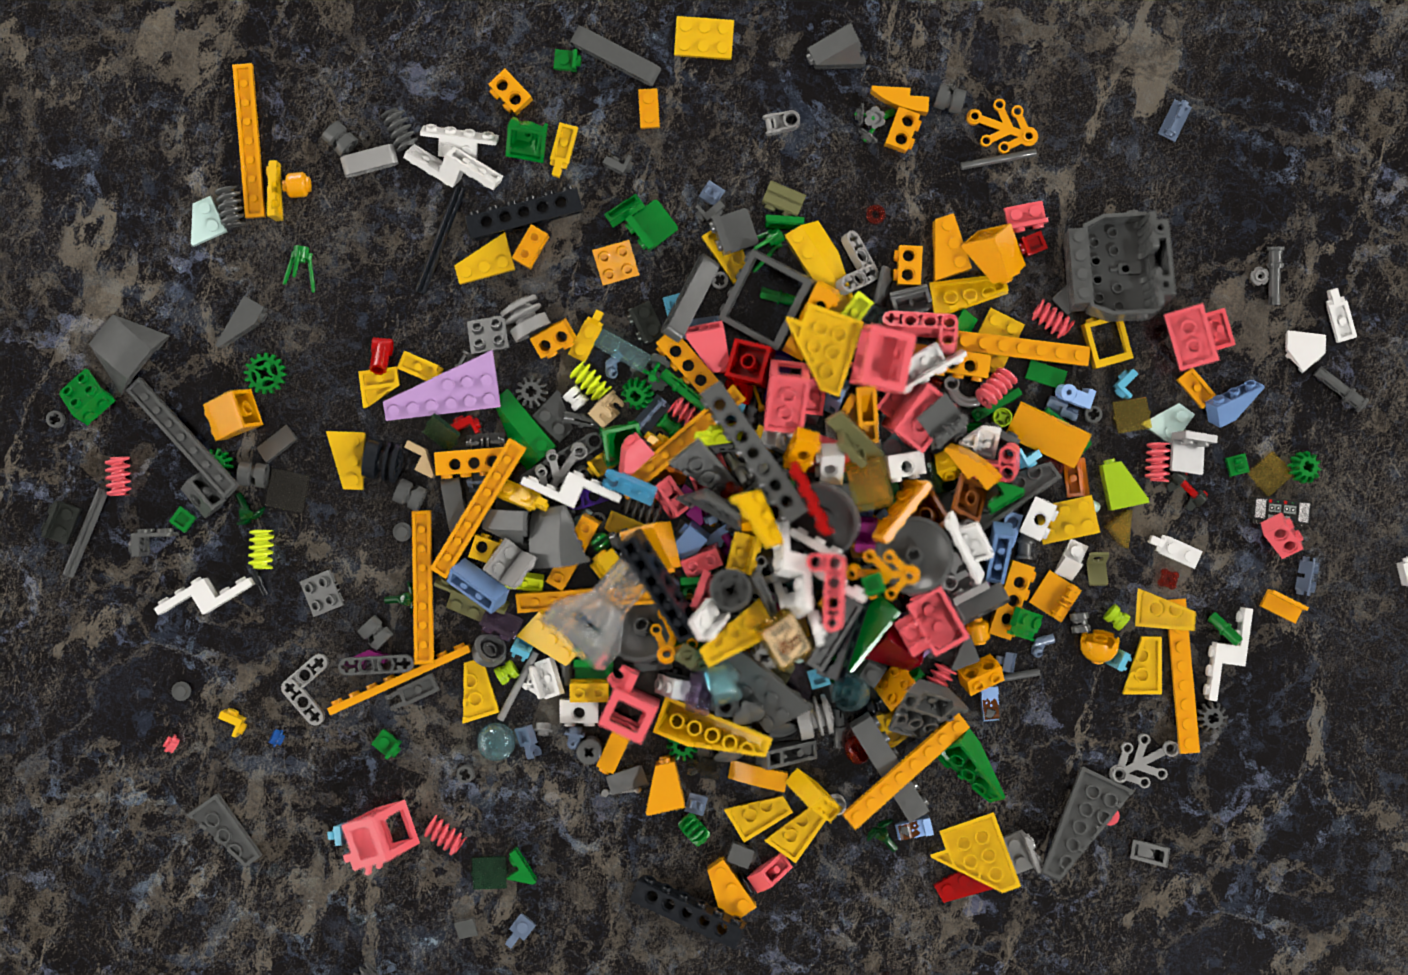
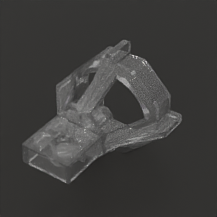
M620 557L592 591L555 601L541 617V621L580 657L597 670L603 671L619 655L624 619L627 617V612L644 594L646 589L631 565ZM586 615L588 621H590L595 627L600 628L599 633H597L581 617Z

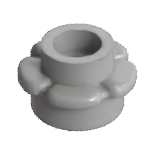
M1256 267L1250 273L1251 281L1255 285H1264L1269 280L1268 270L1262 267Z
M536 723V728H534L538 736H549V732H553L550 723Z

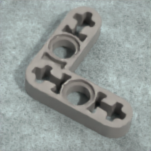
M849 231L841 238L842 245L856 268V271L836 281V289L840 290L839 293L841 295H848L874 282L879 277L876 265L860 236L855 231ZM858 253L862 256L863 261L858 258ZM855 276L859 278L860 284L855 280Z
M321 653L310 658L287 678L281 686V691L306 721L314 726L324 721L325 712L304 687L328 667L329 659L325 654ZM316 658H322L324 660L322 662L323 667L320 665L313 670L311 667L317 663ZM302 670L309 671L310 678L308 680H303L300 677ZM287 683H293L295 685L293 687L294 691L296 693L301 691L302 693L297 695L294 699L292 696L296 694L292 690L289 692L287 691ZM300 697L308 699L306 707H301L298 704ZM313 705L314 708L311 710L313 713L318 712L320 714L318 717L320 720H312L313 714L310 711L306 713L305 710Z

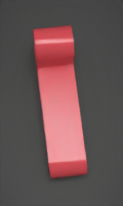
M888 311L882 317L883 327L914 334L917 337L939 338V347L944 355H952L957 350L958 318L953 314Z
M1008 442L999 451V460L985 459L1003 476L998 482H1011L1019 473L1020 448L1014 442ZM1005 450H1012L1014 456H1008ZM1005 468H1010L1013 475H1008L1005 472Z
M813 553L806 560L807 567L812 571L825 572L823 625L830 632L839 631L843 628L845 620L847 561L844 556L839 554ZM815 557H819L821 560V565L818 568L813 565ZM836 557L841 563L837 569L832 566V561ZM835 577L840 582L836 589L831 585V581ZM833 597H836L839 601L837 608H833L830 604ZM830 611H831V612L839 611V613H838V614H830ZM834 619L838 624L833 626V624H830V620Z

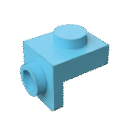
M1125 369L1118 375L1119 380L1113 385L1116 389L1115 393L1122 399H1130L1133 396L1125 387L1138 375L1134 369L1128 371Z
M1020 448V469L1025 467L1028 469L1037 464L1036 460L1042 457L1039 449L1024 454ZM1012 451L1007 454L1008 456H1014Z

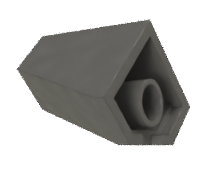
M851 23L807 49L806 59L809 65H813L815 69L863 68L866 64L865 56H860L861 44Z
M489 509L481 523L482 529L502 539L507 538L524 550L529 549L531 511Z

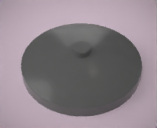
M811 482L810 489L814 490L820 501L819 507H822L829 517V522H827L829 528L833 526L836 533L830 536H824L823 533L820 534L815 526L817 522L815 516H811L808 511L789 523V529H798L800 526L809 531V536L813 538L818 536L826 541L825 545L829 547L834 545L842 549V553H844L854 544L860 532L861 520L858 508L852 498L838 486L827 482ZM790 497V499L788 500V503H787V506H786V507L791 506V504H792V498H791V497ZM806 497L802 498L805 504L808 505ZM802 543L804 546V550L808 551L809 553H820L819 551Z
M908 517L906 523L896 532L893 540L889 543L877 542L875 547L877 556L882 560L886 550H893L903 563L914 565L919 569L920 579L915 584H906L899 591L904 594L919 595L936 589L948 577L953 564V547L947 533L937 523L923 517ZM886 554L889 559L893 558L891 554ZM885 562L892 570H899L893 563ZM907 573L908 577H913L911 573ZM892 578L887 585L894 586L900 578Z
M655 604L609 607L606 612L603 624L605 639L612 651L625 661L648 663L658 659L657 651L659 646L655 637L650 633V628L653 624H659L662 627L661 634L666 644L670 637L663 620L658 617V608ZM657 627L652 629L654 633H658L660 631Z

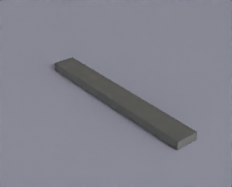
M138 377L126 389L129 395L224 499H227L240 486L142 377Z

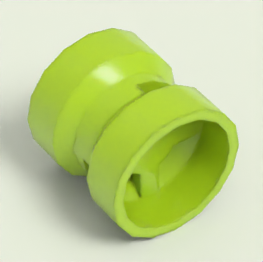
M999 408L991 416V422L998 424L1001 428H1005L1012 421V413L1007 408Z
M1114 604L1104 614L1103 619L1107 622H1112L1113 627L1119 631L1128 623L1130 616L1127 613L1121 612L1120 607Z
M511 659L505 662L504 666H498L494 669L502 685L507 684L511 678L515 679L520 676L517 667Z

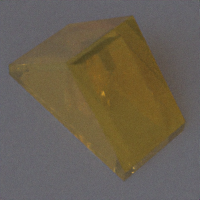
M1124 509L1104 526L1121 548H1129L1132 510Z

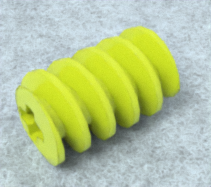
M584 360L571 372L570 378L577 377L575 384L582 383L580 389L588 388L585 394L587 396L593 394L591 400L598 399L599 401L612 387L605 388L607 381L599 382L601 375L595 377L596 370L589 371L591 364L584 366Z
M274 530L249 531L250 534L255 535V537L249 539L250 542L254 543V545L249 546V549L253 550L254 553L248 554L249 557L254 558V560L248 562L253 568L273 569L267 563L273 561L272 558L268 557V555L273 554V551L268 548L274 546V544L268 540L274 538L273 535L269 534V532Z

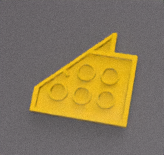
M808 303L802 321L786 316L785 321L819 390L839 397L864 322Z
M994 812L939 831L946 850L931 854V858L1001 893L1021 887Z

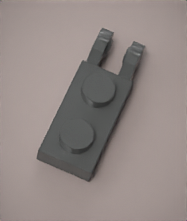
M432 672L398 688L397 691L384 697L386 700H390L400 695L402 701L389 707L393 711L441 689Z

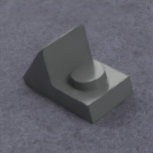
M1134 839L1130 859L1167 868L1170 848L1162 843L1154 844Z

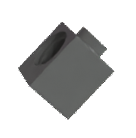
M716 695V700H712L711 711H715V716L734 717L739 710V695ZM722 701H728L731 707L724 711L719 705Z
M733 840L726 861L748 869L750 865L754 864L757 854H754V847Z

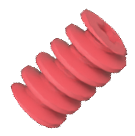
M1042 299L1033 312L1032 321L1039 318L1038 325L1045 322V330L1052 327L1051 334L1057 331L1058 339L1065 336L1074 325L1075 320L1069 323V316L1063 318L1064 312L1062 311L1056 314L1057 307L1050 309L1051 303L1048 302L1044 305L1045 299Z
M997 368L995 373H992L990 378L975 391V396L980 404L988 409H992L991 404L996 405L998 400H1001L1003 395H1006L1008 390L1013 388L1012 384L1018 382L1017 378L1009 370Z
M682 396L673 403L667 413L673 411L671 417L679 416L678 422L680 423L685 420V426L701 411L696 413V407L690 408L689 401L683 403L684 397Z
M1151 442L1146 444L1152 450L1146 452L1151 458L1145 459V462L1151 465L1145 467V470L1150 471V473L1145 474L1144 477L1150 479V481L1169 482L1164 476L1169 475L1170 472L1164 470V468L1170 467V464L1165 463L1166 460L1170 459V456L1165 455V453L1171 451V449L1166 447V445L1171 443Z
M109 457L110 460L105 461V464L111 467L105 469V472L111 473V475L106 476L105 479L111 481V483L106 484V487L112 490L106 492V495H130L126 494V492L131 490V487L125 486V484L131 482L130 479L125 478V476L131 474V472L125 471L126 468L130 467V464L124 463L130 457Z
M935 663L934 666L937 670H930L933 677L926 676L925 678L929 682L949 687L946 680L953 681L950 674L957 675V673L943 663Z
M435 815L425 829L424 836L432 835L431 842L438 839L437 846L444 843L443 850L446 851L451 848L449 855H453L459 850L467 837L461 840V832L454 835L456 828L449 831L450 824L447 823L442 826L443 819L436 821L437 815Z

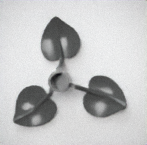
M742 701L739 703V710L734 715L733 721L738 725L750 724L762 719L765 716V711L758 705ZM787 722L768 732L766 736L773 738L772 742L786 740L797 731L798 725ZM719 751L713 759L718 762H732L740 759L744 754Z

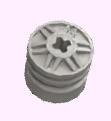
M535 294L512 302L500 313L502 318L509 317L505 321L506 325L516 324L510 330L516 343L532 337V335L551 325L545 312L535 313L541 307L540 303L532 305L538 300Z
M820 694V704H817L816 696H812L814 707L796 717L801 740L814 738L815 728H818L821 736H824V726H827L829 734L834 733L833 713L825 694Z

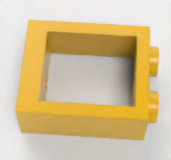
M1096 317L1086 319V323L1081 325L1086 346L1091 347L1089 358L1092 369L1133 359L1124 321L1116 322L1124 353L1100 360L1090 327L1109 322L1101 319L1097 320Z
M799 768L785 781L811 810L830 823L843 809L817 781Z

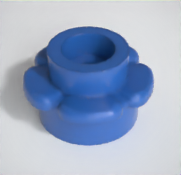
M275 729L268 743L273 744V747L276 745L280 746L285 738L283 730Z

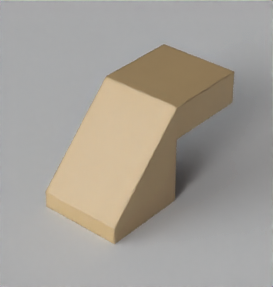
M407 440L404 447L421 455L414 470L430 478H435L436 473L428 449Z

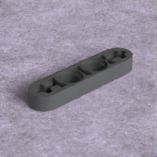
M409 654L347 657L339 662L338 669L341 674L347 676L409 672L414 667V658ZM404 658L411 663L407 668L404 665H397V669H395L396 662H402ZM383 659L391 661L390 669L385 670L382 668L381 662ZM356 660H358V666L355 668H350L349 672L346 668H343V665L346 664V661H348L350 665L357 664ZM364 660L371 661V670L366 671L362 668Z

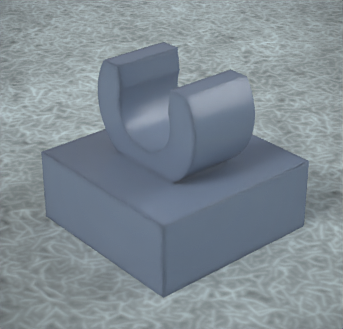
M709 180L700 193L699 198L714 206L721 199L725 190Z
M1006 652L1005 657L996 655L997 662L1003 665L1002 671L1009 673L1014 671L1017 653Z
M689 792L685 811L703 816L708 796Z

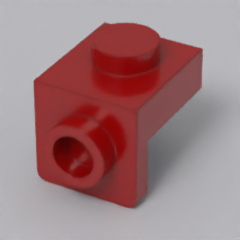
M1041 231L1018 240L1021 253L1025 255V258L1048 249Z
M726 380L724 386L726 390L734 385L746 399L743 404L749 405L753 397L754 386Z
M461 415L453 419L454 423L450 425L453 432L471 425L475 434L481 433L479 428L482 427L478 418H474L473 415L465 418Z

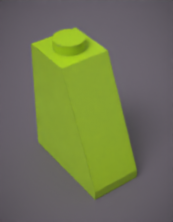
M1115 458L1103 461L1104 464L1099 465L1108 510L1150 503L1149 498L1122 461L1115 462Z

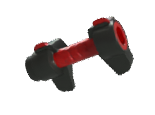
M1173 471L1169 475L1171 481L1166 485V489L1171 492L1182 487L1190 495L1185 508L1191 511L1196 506L1200 507L1208 499V494L1202 490L1196 491L1187 482V473Z

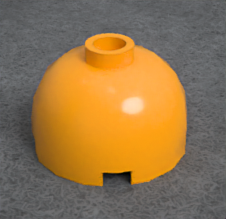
M1093 630V633L1089 634L1084 632L1081 634L1080 648L1082 654L1091 660L1092 663L1103 664V662H1108L1116 656L1120 638H1114V633L1105 630Z

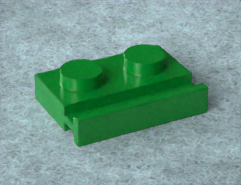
M1015 607L1009 624L1012 626L1010 631L1007 630V633L1034 642L1035 639L1033 637L1035 633H1038L1043 615Z

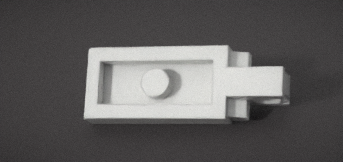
M1338 288L1328 290L1326 307L1336 343L1356 338L1357 334L1347 300L1345 301L1344 296L1340 297Z
M1150 535L1148 543L1157 546L1155 551L1193 569L1196 568L1203 552L1165 535H1162L1161 538Z

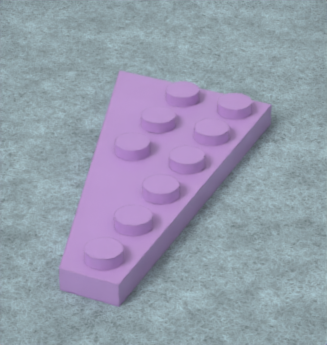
M493 349L383 401L386 421L501 407Z

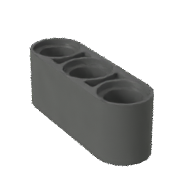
M460 477L440 481L450 534L467 508Z
M997 583L957 606L954 605L953 608L962 624L966 625L1007 604L1010 598L1002 583Z

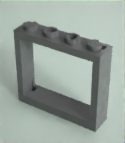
M752 249L745 256L744 262L746 263L743 269H740L736 275L737 281L727 293L728 299L726 303H723L719 309L720 315L718 319L771 346L773 349L782 351L791 334L785 320L773 341L729 317V314L757 259L803 283L787 314L788 317L796 320L801 315L817 281L758 250Z

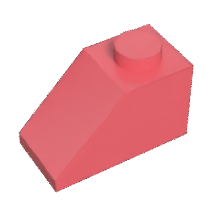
M636 432L626 437L624 443L621 444L619 472L630 476L655 454Z
M780 852L757 867L747 879L755 891L760 893L772 888L793 866L787 857Z

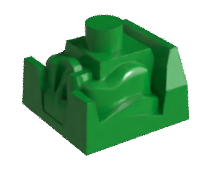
M512 117L508 124L505 156L543 163L548 123H545L542 127L532 121L522 122L518 118Z
M637 421L627 422L628 424L615 425L606 428L599 427L604 446V452H602L603 461L607 467L619 465L621 444L624 443L626 437L631 434L633 435L635 432L641 437L640 425Z

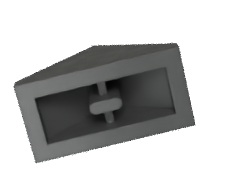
M970 635V638L959 643L949 666L950 669L956 671L980 661Z

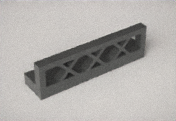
M846 595L843 628L834 632L826 630V636H823V645L817 646L814 636H812L808 642L811 648L800 655V658L806 664L823 672L863 605ZM835 598L831 605L833 608H837L839 605L837 598ZM830 611V614H838V613H839V611H836V612H831V611ZM834 619L830 620V624H833V626L838 624Z

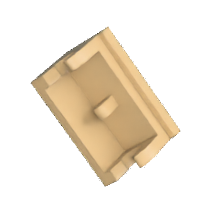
M614 390L599 400L588 413L602 428L620 414L618 409L614 407V403L624 407L623 401L615 394Z

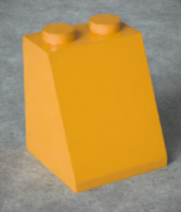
M1011 223L978 230L961 245L962 249L993 284L1011 282L1012 278L1020 274V270L1026 266Z
M251 389L232 390L203 404L204 413L209 421L211 434L215 441L226 440L264 425Z
M671 521L652 523L619 532L621 539H623L626 535L641 528L669 573L675 572L674 568L681 567Z
M664 755L656 761L646 809L647 816L685 807V798L675 757Z

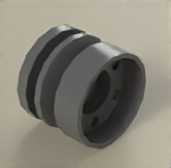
M725 569L717 573L712 579L710 594L712 600L720 609L725 612L736 613L749 606L753 597V588L744 573L736 569ZM735 587L737 594H733L730 597L728 590H732Z

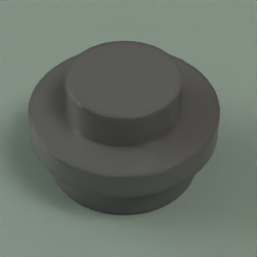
M405 522L398 523L393 528V536L398 541H407L412 536V528Z
M183 681L177 682L172 687V696L178 701L188 699L191 695L190 685Z

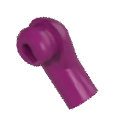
M726 532L721 536L728 547L723 551L727 559L733 539L730 532Z

